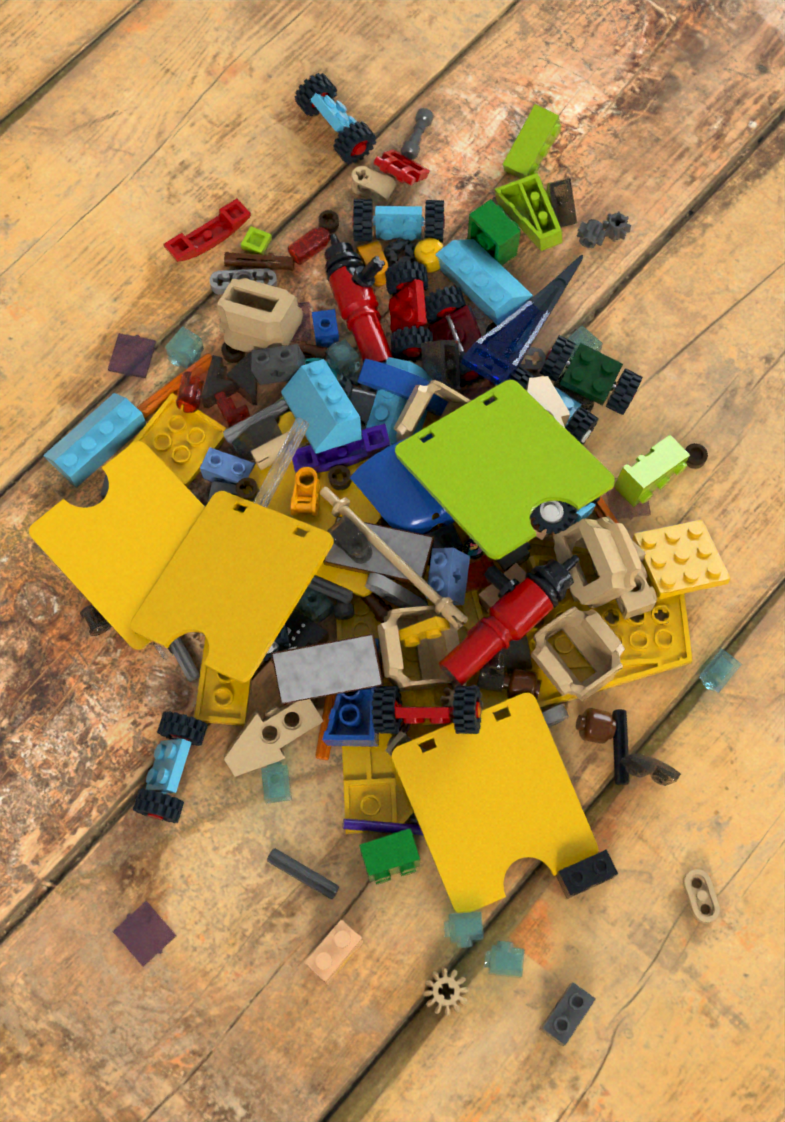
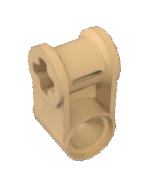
M358 166L352 172V191L355 194L367 199H373V202L380 205L387 204L396 186V182L392 177L365 166Z

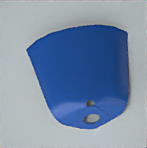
M430 433L420 440L424 443L433 438ZM403 439L368 459L351 475L350 479L362 491L391 528L425 535L430 533V530L435 525L443 523L442 527L454 523L455 520L396 457L395 447L405 440ZM438 513L440 515L438 518L432 520L433 514Z

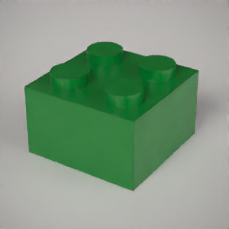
M490 199L469 214L467 239H474L502 266L517 255L521 233L520 227L515 221H511L505 215V211L500 205H496Z
M411 829L359 845L369 882L375 881L376 885L390 881L391 876L398 873L401 874V877L416 872V868L420 866V857Z

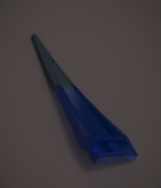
M583 255L574 260L516 312L477 340L463 356L462 364L496 385L509 380L517 371L583 260Z

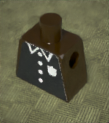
M294 608L285 623L289 636L290 646L288 650L325 643L329 640L327 630Z

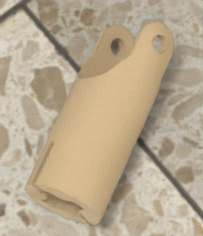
M294 428L250 451L259 469L263 470L291 455V450L305 447L308 442L301 443L293 448H286L285 446L287 438L298 432L301 428Z

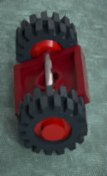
M446 286L443 290H440V288L436 289L437 292L429 293L430 296H425L424 299L426 318L428 323H431L428 329L432 331L433 343L442 367H445L452 386L465 387L466 384L470 386L473 382L478 383L480 382L479 379H485V375L490 374L491 367L485 351H483L487 347L472 308L466 305L459 287L451 286L448 289V286Z

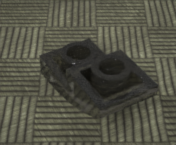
M633 753L622 758L620 761L626 767L629 774L639 778L650 774L654 782L663 786L677 782L681 775L680 772L668 764L642 754Z

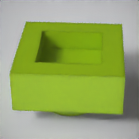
M250 226L241 243V249L253 254H264L272 240V236L267 232Z

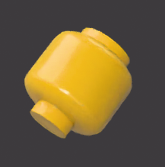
M425 238L419 241L414 249V256L418 265L422 263L424 267L426 266L429 273L438 271L440 264L435 254L443 248V245L435 238Z

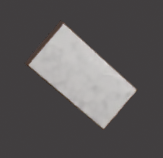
M337 516L331 535L334 539V544L323 561L324 565L368 575L370 573H377L390 580L413 584L349 521ZM364 522L424 579L435 541L433 536Z
M374 633L271 653L281 704L384 685Z

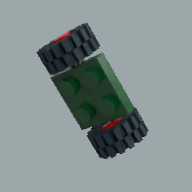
M559 335L553 348L551 347L539 374L548 376L549 379L557 382L565 367L567 370L560 385L602 406L611 390L612 393L606 407L624 415L643 377L625 368L616 382L615 380L623 364L582 343L578 346L573 358L569 359L576 343Z

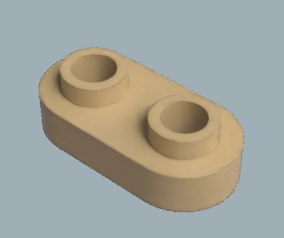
M701 869L691 870L683 879V887L692 915L701 923H710L717 919L720 913V906L712 881L705 871ZM693 879H697L700 882L699 888L693 887ZM701 905L708 907L709 912L707 915L701 912Z

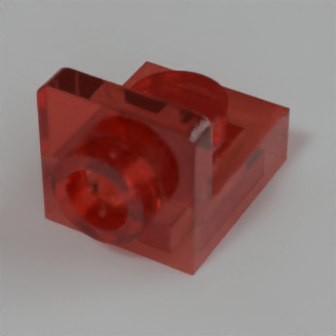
M223 391L214 395L216 404L229 428L250 417L247 405L236 409L232 398L227 399Z
M486 555L481 556L480 561L469 564L465 593L492 584L483 575L490 566L494 565L493 561H488Z

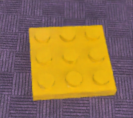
M171 393L131 444L135 441L144 442L188 488L201 471L200 467L209 447L218 450L225 441L223 431L227 428Z
M702 520L634 533L632 540L646 554L642 563L659 599L726 585L731 579Z

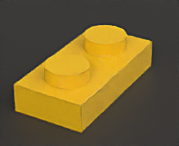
M435 616L398 630L400 644H405V647H413L419 645L422 639L438 638L442 636V632L451 629L449 621L446 618Z

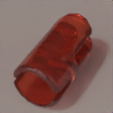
M322 227L314 228L290 244L287 249L290 256H294L295 263L301 265L324 250L330 242L329 231Z
M189 371L184 372L181 376L176 398L177 408L180 410L183 404L184 413H194L198 410L204 381L200 382V378L196 375L191 378L192 372Z

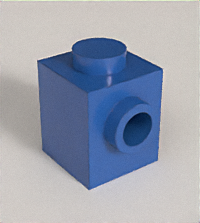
M335 309L312 312L316 346L332 348L335 345H339Z

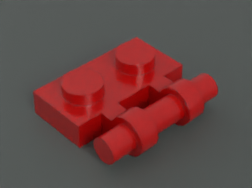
M394 149L383 152L382 157L377 156L373 163L383 173H390L400 183H407L410 186H413L415 182L427 179L430 172L427 168Z

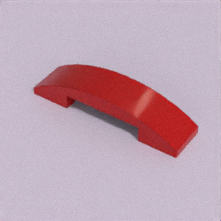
M235 199L220 208L217 217L186 236L183 233L178 234L164 243L163 246L177 262L192 259L211 250L230 237L251 217V213L238 199Z

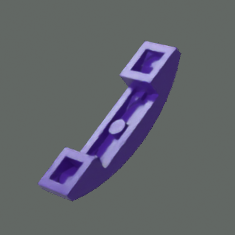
M386 424L361 430V440L323 452L315 453L311 445L291 450L295 473L302 467H311L316 473L326 472L337 465L347 467L370 459L375 454L391 446Z

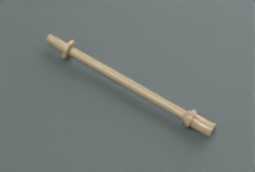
M327 487L320 491V495L333 506L331 514L334 517L342 515L435 604V612L439 616L443 615L456 630L463 626L462 621L464 623L467 622L468 617L453 605V600L450 597H441L348 508L350 504L348 498L340 500Z

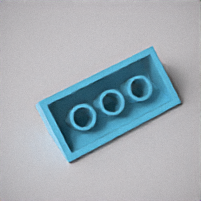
M474 239L453 240L435 254L439 260V270L459 287L497 326H500L534 297Z
M391 357L387 359L386 364L415 374L430 382L431 380H438V375L412 362ZM382 389L377 391L366 429L385 423L390 444H395L397 442V432L393 428L408 400ZM424 411L412 435L422 430L428 411Z
M322 359L302 365L282 389L281 394L315 453L361 440L360 416L326 361Z
M113 393L43 456L77 488L146 425V421L142 412L127 398Z

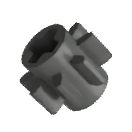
M619 211L613 215L609 213L607 221L605 220L602 223L604 229H606L605 237L608 236L613 242L620 238L625 240L626 233H629L631 225L627 224L629 217H625Z
M590 219L587 224L581 222L576 236L580 238L579 242L582 246L594 248L596 244L602 245L606 231L603 230L604 226L601 222Z

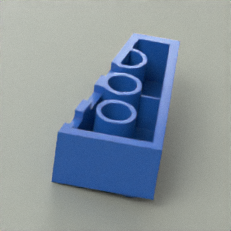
M375 638L382 671V653L380 647V640L378 638ZM376 687L337 694L329 715L330 720L322 738L327 746L379 747V733H375L374 723H372V696Z

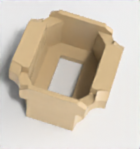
M246 278L240 280L232 279L217 303L221 318L219 328L220 332L225 333V343L233 349L252 354V350L289 345L303 318V312L298 307L296 296L291 295L285 289ZM254 301L255 306L271 310L272 312L270 313L260 309L245 306L243 304Z
M431 380L426 386L415 385L393 428L397 432V442L412 436L433 394L448 402L440 419L471 400L436 380Z
M603 517L598 520L584 518L571 525L565 531H561L553 536L556 559L561 565L573 556L572 551L575 541L581 538L584 539L600 578L588 584L578 561L576 566L569 571L574 580L569 590L574 602H581L582 605H588L589 608L602 606L633 590L636 587L634 582L635 576L642 569V563L627 529L622 523L611 524L607 518Z
M435 605L390 610L388 615L384 617V623L378 625L384 674L393 686H398L400 692L431 689L451 682L438 664L459 644L457 630L450 622L451 629L442 632V636L434 639H422L420 644L416 645L421 680L411 681L402 672L404 667L398 630L435 616L445 618L443 615L439 616L435 612Z
M574 606L540 629L533 637L536 648L531 653V656L562 696L571 694L577 696L583 702L612 681L616 673L623 667L622 663H620V656L625 648L619 638L594 609L580 611ZM560 630H563L596 672L582 683L579 682L547 641Z

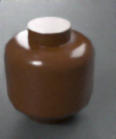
M515 668L512 670L511 676L505 675L502 689L507 690L508 699L522 693H531L537 700L541 680L538 679L537 674L533 671Z
M588 708L582 715L577 717L576 729L579 730L582 740L604 744L608 739L613 738L616 730V721L607 711Z

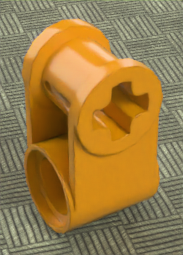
M379 240L356 247V252L361 256L365 266L375 256L384 261L385 265L374 276L375 283L373 286L381 287L386 285L385 272L388 268V262Z
M302 467L296 472L294 490L291 497V515L296 516L297 513L312 514L313 517L318 516L321 485L316 471L311 467ZM308 478L313 479V482L309 485L302 484Z

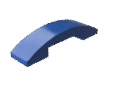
M369 359L364 360L357 380L358 383L378 391L382 389L407 400L415 385L426 386L430 383V381L405 370ZM433 394L425 410L441 417L448 402Z

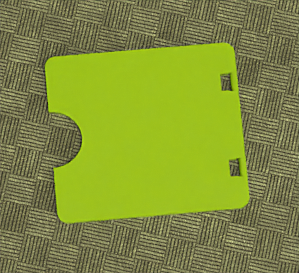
M514 380L504 381L400 442L395 447V454L399 461L483 552L492 559H500L536 537V531L531 525L530 516L533 510L540 504L548 501H562L579 510L611 490L615 484L614 475ZM494 397L496 401L492 402L491 404L486 406L483 403L488 399ZM431 433L433 438L424 443L420 440Z

